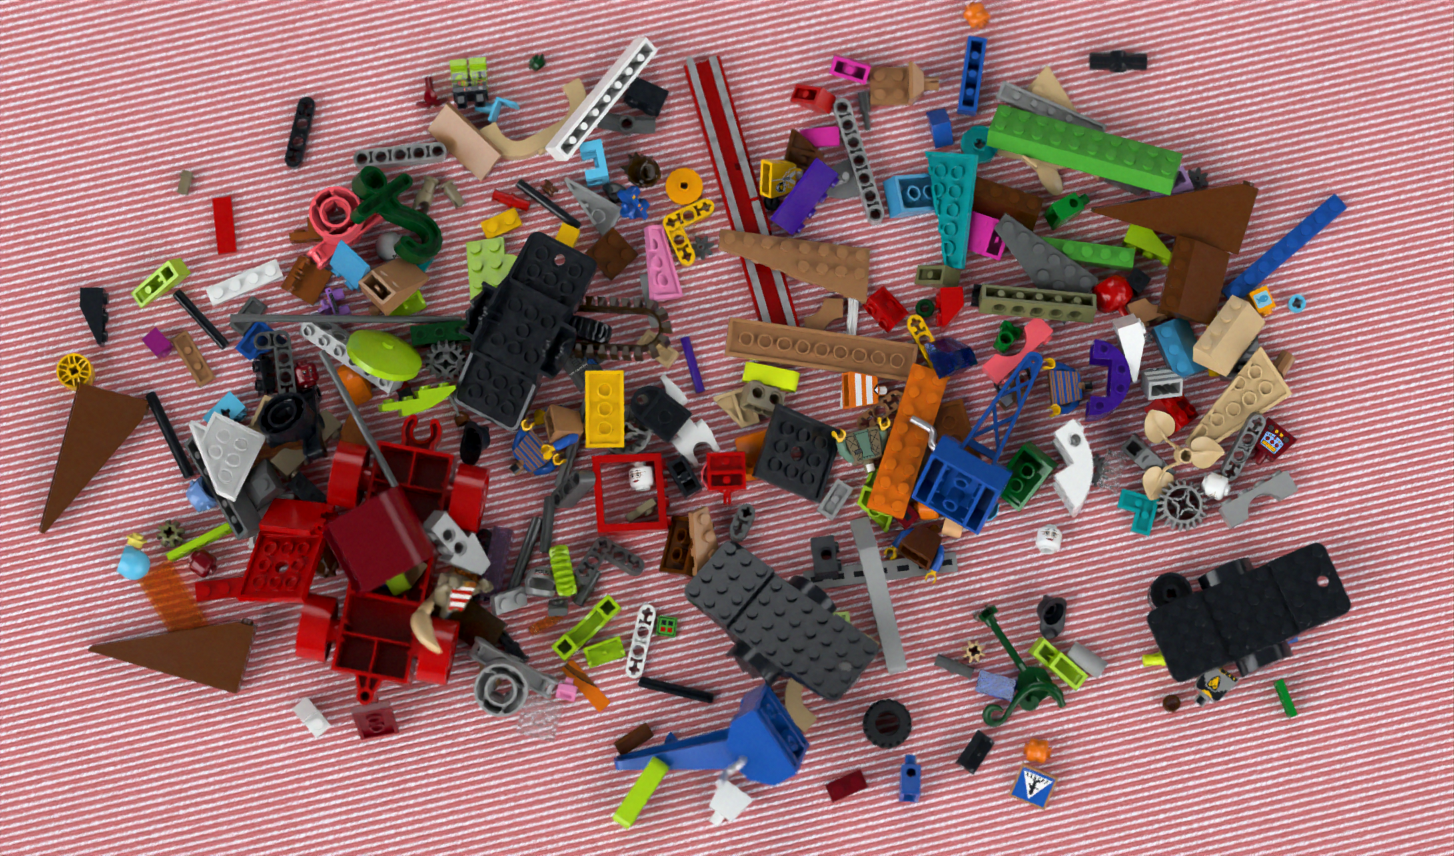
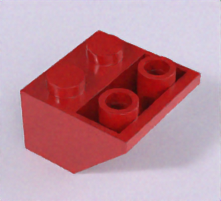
M943 287L936 293L935 308H939L936 316V327H940V332H944L962 313L964 307L963 287Z
M1183 392L1182 396L1155 399L1143 409L1146 414L1153 409L1165 412L1173 418L1175 430L1172 435L1167 437L1168 439L1200 416L1195 407L1186 399Z

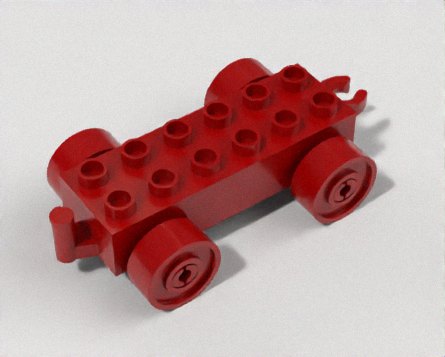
M411 414L402 425L401 444L379 440L377 442V446L395 479L404 491L422 525L434 510L447 513L449 507V517L462 531L478 533L486 505L490 468L460 463L454 481L457 459L453 454L437 452V447L442 440V427L439 420L433 418L430 421V437L425 441H418L413 435L414 428L418 424V418L415 414ZM343 440L339 441L329 477L327 504L354 509L361 505L364 491L367 492L365 500L367 502L391 489L375 457L373 466H369L371 449L368 445ZM438 554L424 561L427 564V570L419 578L417 585L408 596L403 597L399 594L394 597L389 590L375 588L358 598L348 581L341 619L338 618L339 598L308 592L298 624L295 656L297 658L326 663L332 644H335L330 670L337 674L355 677L357 685L356 699L362 706L379 702V697H377L376 693L383 682L411 688L417 660V681L447 686L457 647L459 621L429 615L435 639L442 650L441 653H436L421 643L411 625L412 615L430 597Z

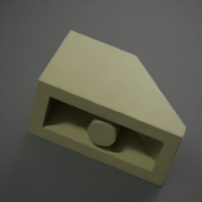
M918 265L914 284L938 289L958 287L961 271L946 265Z

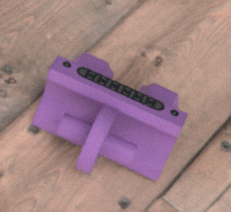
M329 287L325 289L330 304H327L326 299L321 300L322 307L318 309V313L331 315L330 311L332 310L334 315H352L348 304L341 307L337 306V301L345 299L342 288L331 290Z

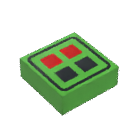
M658 616L656 635L675 638L678 618Z

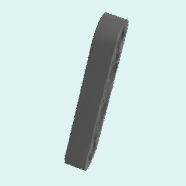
M1259 412L1249 414L1220 468L1221 475L1227 477L1228 481H1233L1238 477L1266 425L1264 416ZM1259 418L1260 423L1254 425L1253 419L1257 420ZM1245 434L1252 435V440L1248 443L1242 441ZM1236 451H1243L1242 458L1235 459L1233 457ZM1232 467L1233 473L1227 475L1226 469L1230 470Z

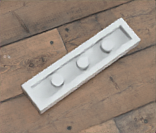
M274 259L208 287L206 291L212 306L215 307L284 278L277 260Z

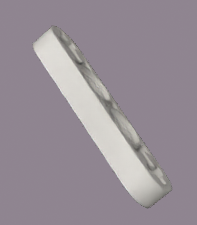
M645 604L639 609L628 655L626 673L632 679L639 678L643 673L656 618V610L649 604ZM647 608L653 613L652 616L648 617L647 621L651 622V626L639 623L640 620L644 621L645 615L642 614V611H646ZM640 627H646L649 631L648 635L644 638L637 634ZM635 646H642L644 648L642 656L634 655L633 649ZM631 657L636 660H643L642 663L638 662L637 668L640 671L636 672L635 675H632V672L629 670V667L634 666V661H630Z

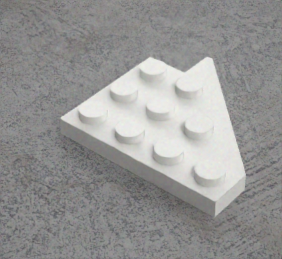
M214 411L207 426L191 420L189 427L216 493L235 502L266 437Z

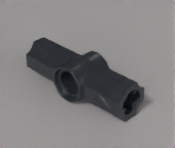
M1122 50L1110 51L1109 53L1093 52L1089 54V70H1110L1113 73H1122L1127 70L1146 71L1147 53H1126V51Z

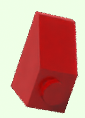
M796 84L790 102L817 113L830 114L836 96L822 87Z

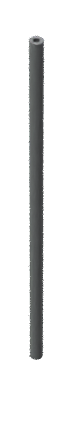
M230 314V322L444 323L461 321V316Z
M325 350L320 351L318 354L391 488L399 485Z

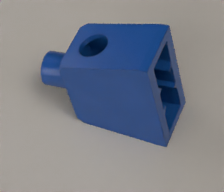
M905 755V764H901L899 782L900 802L919 801L921 765H916V755Z

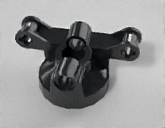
M313 385L312 388L305 391L300 390L297 393L287 392L277 395L264 405L258 418L259 428L265 435L271 449L288 442L293 443L302 440L303 455L308 464L321 457H328V452L322 438V430L325 429V423L319 408L322 394L317 385Z

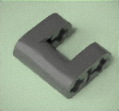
M751 504L741 505L730 525L729 535L734 542L744 541L754 522L755 509ZM748 511L750 513V516L748 515L745 518L743 516V513L745 514ZM739 523H741V533L735 535L734 533L739 529Z

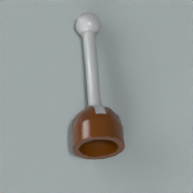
M450 394L448 398L456 411L454 416L455 424L457 427H462L467 422H470L471 419L466 412L459 411Z

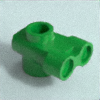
M1004 320L1000 325V332L993 344V348L1001 353H1005L1015 340H1019L1023 333L1020 328L1013 326L1007 320Z

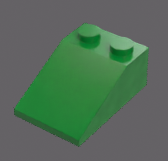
M1030 440L1027 441L1006 466L1013 471V474L1001 498L1020 512L1059 464Z

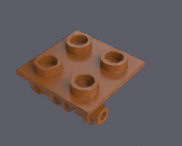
M299 255L281 288L314 306L333 273L324 268L319 270L317 264L310 261L306 256Z

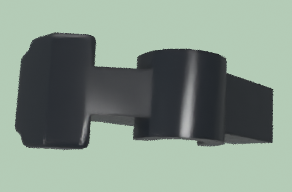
M607 182L602 186L603 191L609 197V201L614 204L622 203L617 193L619 190H627L623 185L618 183L609 184Z

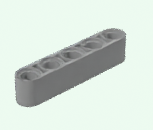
M431 142L358 150L355 152L353 160L356 167L360 170L366 166L384 169L441 163L446 160L447 151L444 144ZM436 149L443 150L440 156H435L433 152ZM419 150L424 152V155L421 158H416L414 156V154ZM400 152L405 154V157L402 160H397L395 158L396 155ZM379 155H386L385 161H377ZM362 156L367 157V161L364 164L358 163V159Z

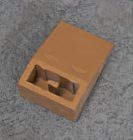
M400 257L371 270L358 281L362 292L388 316L430 278L416 264H411Z

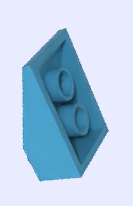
M929 173L896 175L883 181L890 219L935 212L931 191L932 181Z
M341 239L329 263L332 267L330 271L337 278L340 276L346 280L344 284L351 291L355 289L359 293L361 288L358 281L367 275L371 268Z

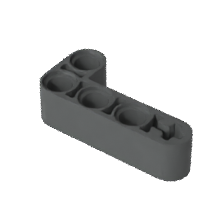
M284 330L258 333L253 341L256 349L262 351L274 350L278 395L286 393L285 388L281 389V386L292 385L293 388H289V392L296 393L290 335ZM280 334L285 335L287 338V342L283 345L276 342V337ZM261 336L266 337L268 340L267 345L259 346L257 338ZM282 353L287 354L289 357V361L285 364L280 363L278 360V356ZM284 372L291 375V380L287 383L282 382L280 379V375Z

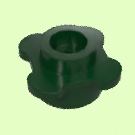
M537 54L529 61V69H533L535 72L540 70L547 63L544 59V54Z

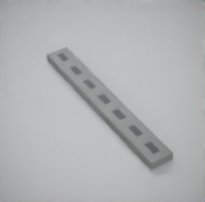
M956 552L944 553V561L939 572H936V574L958 572ZM907 558L882 561L886 581L926 576L927 573L931 572V569L927 571ZM861 564L841 566L842 571H838V578L815 581L814 570L803 571V577L812 581L821 589L866 583Z

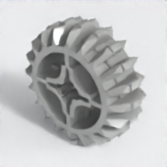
M1185 479L1182 480L1181 485L1178 480L1174 481L1175 486L1169 482V490L1165 487L1162 488V491L1166 494H1158L1159 499L1162 501H1157L1156 504L1162 507L1158 508L1156 512H1163L1159 519H1167L1164 523L1165 526L1171 522L1172 530L1178 525V531H1182L1183 526L1186 531H1189L1190 525L1196 528V522L1200 524L1203 522L1199 516L1206 517L1207 515L1202 510H1207L1208 506L1202 505V503L1207 502L1208 499H1201V496L1205 493L1204 491L1197 492L1200 488L1199 485L1192 488L1193 481H1190L1188 486ZM1185 491L1181 498L1169 497L1172 492ZM1190 494L1195 498L1197 508L1189 502ZM1184 500L1185 507L1179 512L1180 505L1177 502L1180 503ZM1167 502L1175 509L1174 517L1168 511ZM1187 512L1195 514V516L1189 520H1179L1182 516V513Z

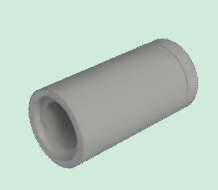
M1075 641L1066 655L1073 663L1097 679L1108 664V662L1077 641Z

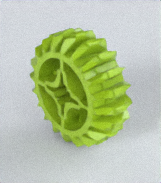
M566 545L551 547L549 555L558 595L560 597H567L576 594L577 587L568 547Z

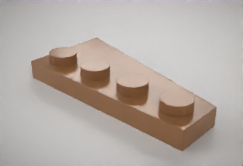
M701 506L688 513L690 538L693 539V547L691 548V556H694L693 576L700 571L719 549L708 506Z

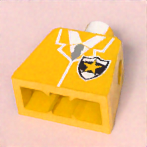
M761 159L760 195L775 198L791 192L796 185V180H800L803 176L802 170L800 168L796 169V164L786 160Z

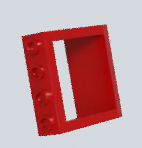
M661 453L592 456V469L596 477L594 493L599 537L668 531V526H671V516L666 514V507H670L669 496H665L664 488H668L667 477H663V469H666V458H662ZM654 461L659 522L606 524L601 464Z

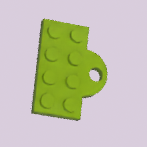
M504 237L466 242L470 300L482 291L483 281L497 288L508 275L517 259L515 255L506 254Z

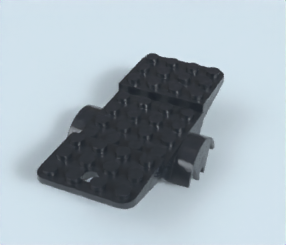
M537 231L530 234L508 275L497 288L484 281L482 282V291L470 300L471 306L465 311L467 323L459 330L460 333L472 338L469 356L457 382L456 389L453 392V399L458 405L508 431H516L521 427V423L525 419L542 384L540 382L542 377L545 376L551 380L556 377L572 352L577 337V330L568 324L573 314H576L597 271L596 260L545 233ZM562 254L565 257V262L562 265H557L555 258Z
M734 541L723 543L686 585L684 593L690 603L720 626L732 642L735 643L725 656H733L743 673L745 671L748 672L752 679L762 677L768 687H771L781 676L793 679L829 702L839 701L878 655V644L838 614L833 615L837 609L835 604L812 581L796 575L787 582L775 574V570L738 543ZM843 662H848L852 667L850 670H842L840 665Z
M1312 543L1271 560L1267 564L1255 569L1249 557L1237 559L1217 567L1197 579L1202 591L1194 592L1153 609L1148 613L1146 620L1169 673L1176 682H1185L1235 663L1243 678L1252 672L1272 667L1285 658L1293 657L1294 655L1288 641L1344 616L1351 609V602L1325 546L1321 543ZM1320 576H1325L1328 579V585L1320 586L1317 583V579Z

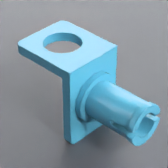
M496 96L493 104L486 102L485 107H475V111L489 114L488 121L492 124L497 121L502 105L516 110H520V106L516 102Z

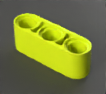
M746 362L742 381L749 383L750 381L757 380L768 387H777L781 391L796 393L800 373Z

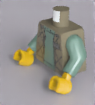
M887 416L884 424H881L882 420L880 417L877 419L880 428L874 426L848 434L839 428L840 434L838 436L835 431H832V436L837 439L836 445L839 455L848 463H852L853 466L863 464L866 474L876 472L874 461L882 457L888 440V427L891 422Z

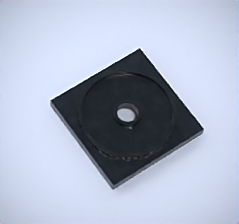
M775 404L752 476L816 504L820 503L838 450L836 445L837 439L832 436V431H835L838 436L840 430L786 406ZM794 447H797L801 452V456L797 461L791 457V451Z

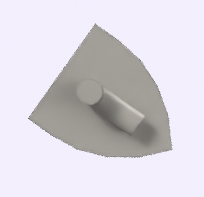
M847 159L834 165L831 169L840 175L838 177L840 181L833 189L830 187L826 193L828 197L847 199L858 196L859 192L849 160Z

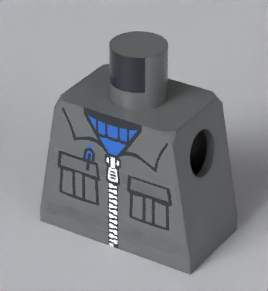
M583 349L584 359L576 358L572 354V358H568L563 366L580 393L585 390V371H603L599 364L605 360L599 359L598 352L595 353L596 359H588L586 349Z

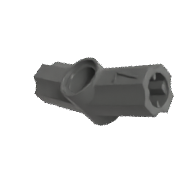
M607 112L597 127L620 132L626 136L631 134H655L656 117H632L630 115H618ZM628 121L632 123V126L629 129H625L622 127V124Z

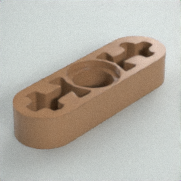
M897 390L891 391L878 401V404H874L861 414L857 419L858 429L863 430L878 425V422H874V419L869 422V427L861 426V419H869L871 415L868 413L870 412L876 420L880 417L875 414V409L878 406L886 409V414L880 417L882 421L886 419V416L888 417L898 409L899 404L895 402L890 405L892 410H889L887 404L891 402L892 395L895 397L899 396L900 403L902 393Z

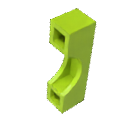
M609 594L606 595L583 620L565 633L551 648L564 662L568 661L619 614L622 608Z

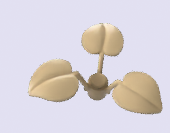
M1153 409L1148 412L1144 421L1145 435L1152 443L1158 444L1164 439L1175 448L1173 456L1176 461L1164 467L1163 470L1160 467L1153 466L1145 471L1142 484L1149 500L1159 499V493L1165 495L1166 493L1162 491L1163 487L1168 490L1170 489L1168 483L1173 484L1174 477L1171 473L1166 472L1168 469L1180 465V463L1187 464L1190 462L1197 468L1205 469L1212 466L1225 454V451L1217 442L1203 436L1196 437L1191 441V450L1179 447V445H1176L1167 438L1175 430L1173 418L1165 412Z

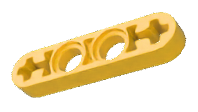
M919 315L910 316L907 320V329L915 343L918 344V348L930 369L940 372L938 367L934 369L933 366L943 362L944 364L940 367L943 371H948V380H950L952 375L951 368L923 318ZM913 319L915 321H920L918 325L920 331L923 328L925 329V331L920 332L917 336L914 334L918 332L916 327L910 326L912 324ZM923 335L928 336L930 339V343L926 346L921 345L919 342V338ZM931 352H936L939 355L937 362L929 360L928 355Z

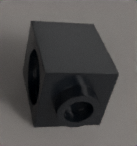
M1137 267L1126 279L1133 288V294L1136 297L1140 295L1151 280L1148 275Z

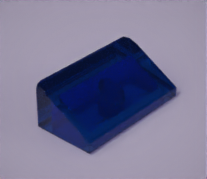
M980 670L975 691L1012 702L1018 682L1016 679Z

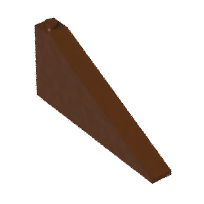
M1243 180V183L1234 182L1171 193L1170 196L1165 194L1091 207V211L1175 237L1178 235L1194 239L1238 255L1259 189L1254 187L1255 183Z
M78 382L38 530L40 533L45 534L140 424L144 415L147 416L150 405L147 404L148 401L146 399Z
M242 618V620L94 644L89 647L88 651L237 694L242 687L258 625L254 624V621L251 619Z

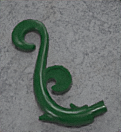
M1036 676L1037 681L1025 685L1015 694L1002 718L993 720L991 717L994 711L1003 712V708L997 704L987 705L982 712V717L987 725L998 727L1010 717L1018 704L1025 711H1033L1038 707L1039 701L1035 695L1030 694V700H1025L1029 693L1038 690L1048 692L1046 696H1051L1054 701L1056 700L1059 708L1066 706L1063 698L1064 694L1056 684Z

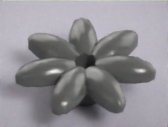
M1200 167L1196 169L1195 173L1192 170H1188L1193 187L1196 186L1199 189L1202 188L1201 185L1207 186L1209 184L1204 180L1208 173L1201 174Z
M705 236L703 240L696 237L697 244H691L693 249H697L695 250V257L700 254L701 259L704 260L705 253L713 255L712 251L708 248L714 246V243H707L708 236Z

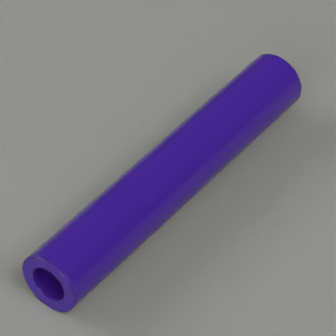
M686 336L681 338L680 341L696 394L705 391L690 338Z

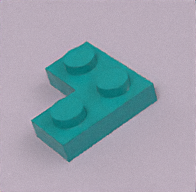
M1122 488L1117 508L1135 513L1130 532L1149 537L1158 507L1156 502L1160 499L1149 500L1144 494Z

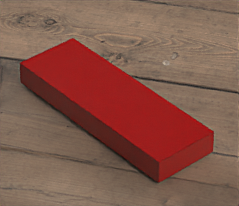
M232 197L212 198L218 255L238 253Z

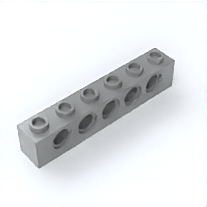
M316 312V313L311 314V315H321V314L318 313V312ZM302 323L298 334L322 350H325L328 354L388 394L401 388L404 381L385 380L359 368L350 359L346 351V345L351 334L335 323Z

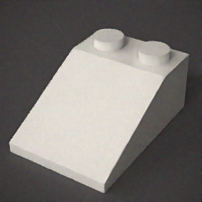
M1133 313L1112 320L1120 351L1128 362L1131 380L1134 383L1137 382L1145 342L1143 334L1146 333V330L1140 318H1136Z

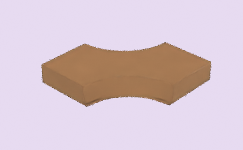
M824 298L821 309L816 314L805 317L804 328L825 331L831 322L843 319V299Z

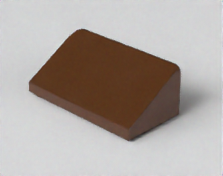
M644 723L615 741L614 746L620 755L626 754L654 735L648 724Z

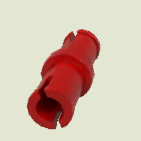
M497 189L494 190L491 198L492 201L505 204L508 208L515 207L525 212H528L531 205V200H526L515 196L516 194L514 193L508 194Z

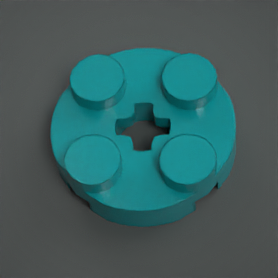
M982 125L973 126L966 131L960 143L963 154L979 156L978 164L992 161L998 151L997 148L986 146L989 128ZM980 140L982 144H985V147L978 149L974 144Z

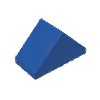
M945 108L926 112L935 149L954 145L951 122Z

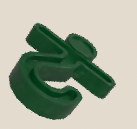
M375 166L364 167L352 179L351 183L355 195L364 200L351 212V220L356 224H361L377 213L386 221L415 232L421 238L422 244L415 242L409 236H403L394 245V251L403 260L411 264L422 265L429 262L441 250L443 238L441 230L431 217L402 205L397 200V197L402 195L413 184L411 176L403 173L387 184V178L379 168Z

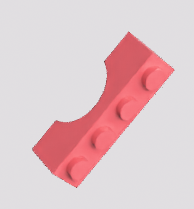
M1034 318L1023 329L1025 346L1020 353L1008 357L996 353L982 366L981 370L996 385L1000 383L1005 384L1010 378L1009 374L1017 368L1025 355L1029 352H1039L1037 348L1041 344L1047 345L1053 339L1051 335L1054 331L1043 319Z

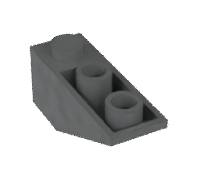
M1136 433L1120 447L1125 454L1145 471L1153 466L1160 467L1163 470L1164 467L1169 465ZM1170 468L1166 471L1171 473L1172 475L1176 473V471L1173 468Z

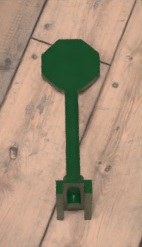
M987 603L984 605L986 609L980 613L974 612L972 614L976 621L985 622L987 627L992 629L1020 670L1016 684L1017 691L1025 685L1037 681L1036 676L1052 682L1045 669L1027 667L997 624L994 614L998 610L994 605ZM1043 690L1033 691L1026 696L1025 700H1030V694H1033L1040 702L1047 697L1046 693L1048 692Z

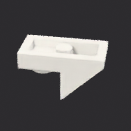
M308 696L292 708L316 738L332 727Z

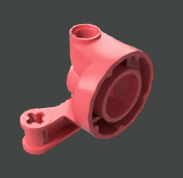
M340 186L327 187L319 191L311 201L309 219L314 230L323 237V241L314 246L307 253V256L315 261L319 270L329 265L341 239L351 247L359 242L362 235L371 228L386 221L381 215L375 213L361 224L354 223L351 220L350 214L360 204L357 195L347 188ZM336 209L346 216V220L337 225L332 224L329 215Z

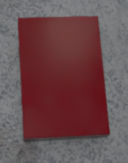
M390 701L351 708L361 740L399 733V727Z

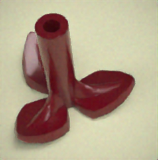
M425 77V102H417L416 106L430 109L431 105L439 107L445 104L448 98L437 99L432 77Z

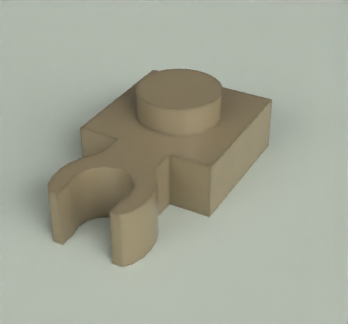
M651 498L638 506L634 511L628 513L625 518L631 523L640 516L645 515L647 517L656 511L654 508L657 504Z

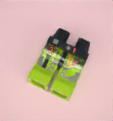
M486 57L469 58L470 78L468 76L466 59L449 60L454 103L457 104L458 109H466L468 107L467 102L475 101V107H485L486 100H489Z

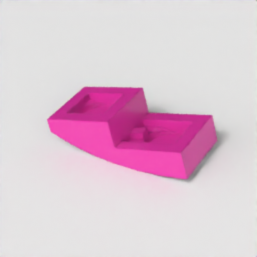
M819 127L800 130V133L818 149L820 147L840 146L839 127Z

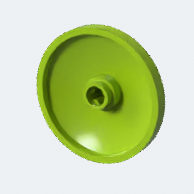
M375 329L358 330L349 337L346 345L348 356L359 368L385 380H411L418 375L422 365L421 357L412 345L402 338L385 331Z

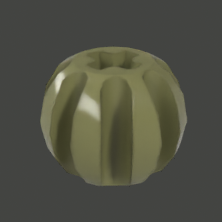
M171 519L165 520L166 525L162 526L160 524L157 528L161 530L160 533L156 534L157 540L163 539L160 544L164 547L168 543H170V548L177 547L176 541L182 543L184 538H181L180 535L185 534L184 528L178 529L181 525L180 522L175 520L171 524ZM172 529L174 535H171L169 538V536H167L166 534L167 532H171Z

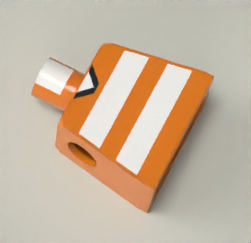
M852 371L842 373L843 410L878 404V397H885L887 394L886 386L878 385V378L876 376Z

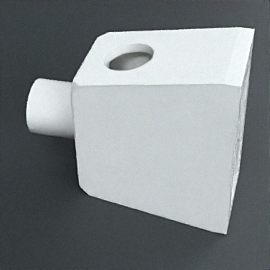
M726 780L722 788H717L709 805L715 811L709 821L719 827L724 818L732 822L753 799Z

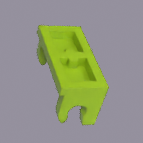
M418 289L389 315L410 316L427 308L420 290Z
M620 636L583 648L589 668L626 656Z

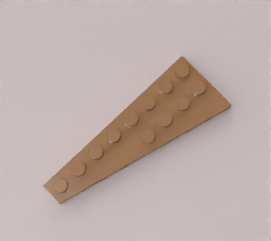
M720 229L718 250L752 260L755 264L760 263L768 266L771 270L786 273L787 276L811 285H818L830 292L834 291L842 294L845 298L849 299L850 297L858 300L861 304H866L870 249Z

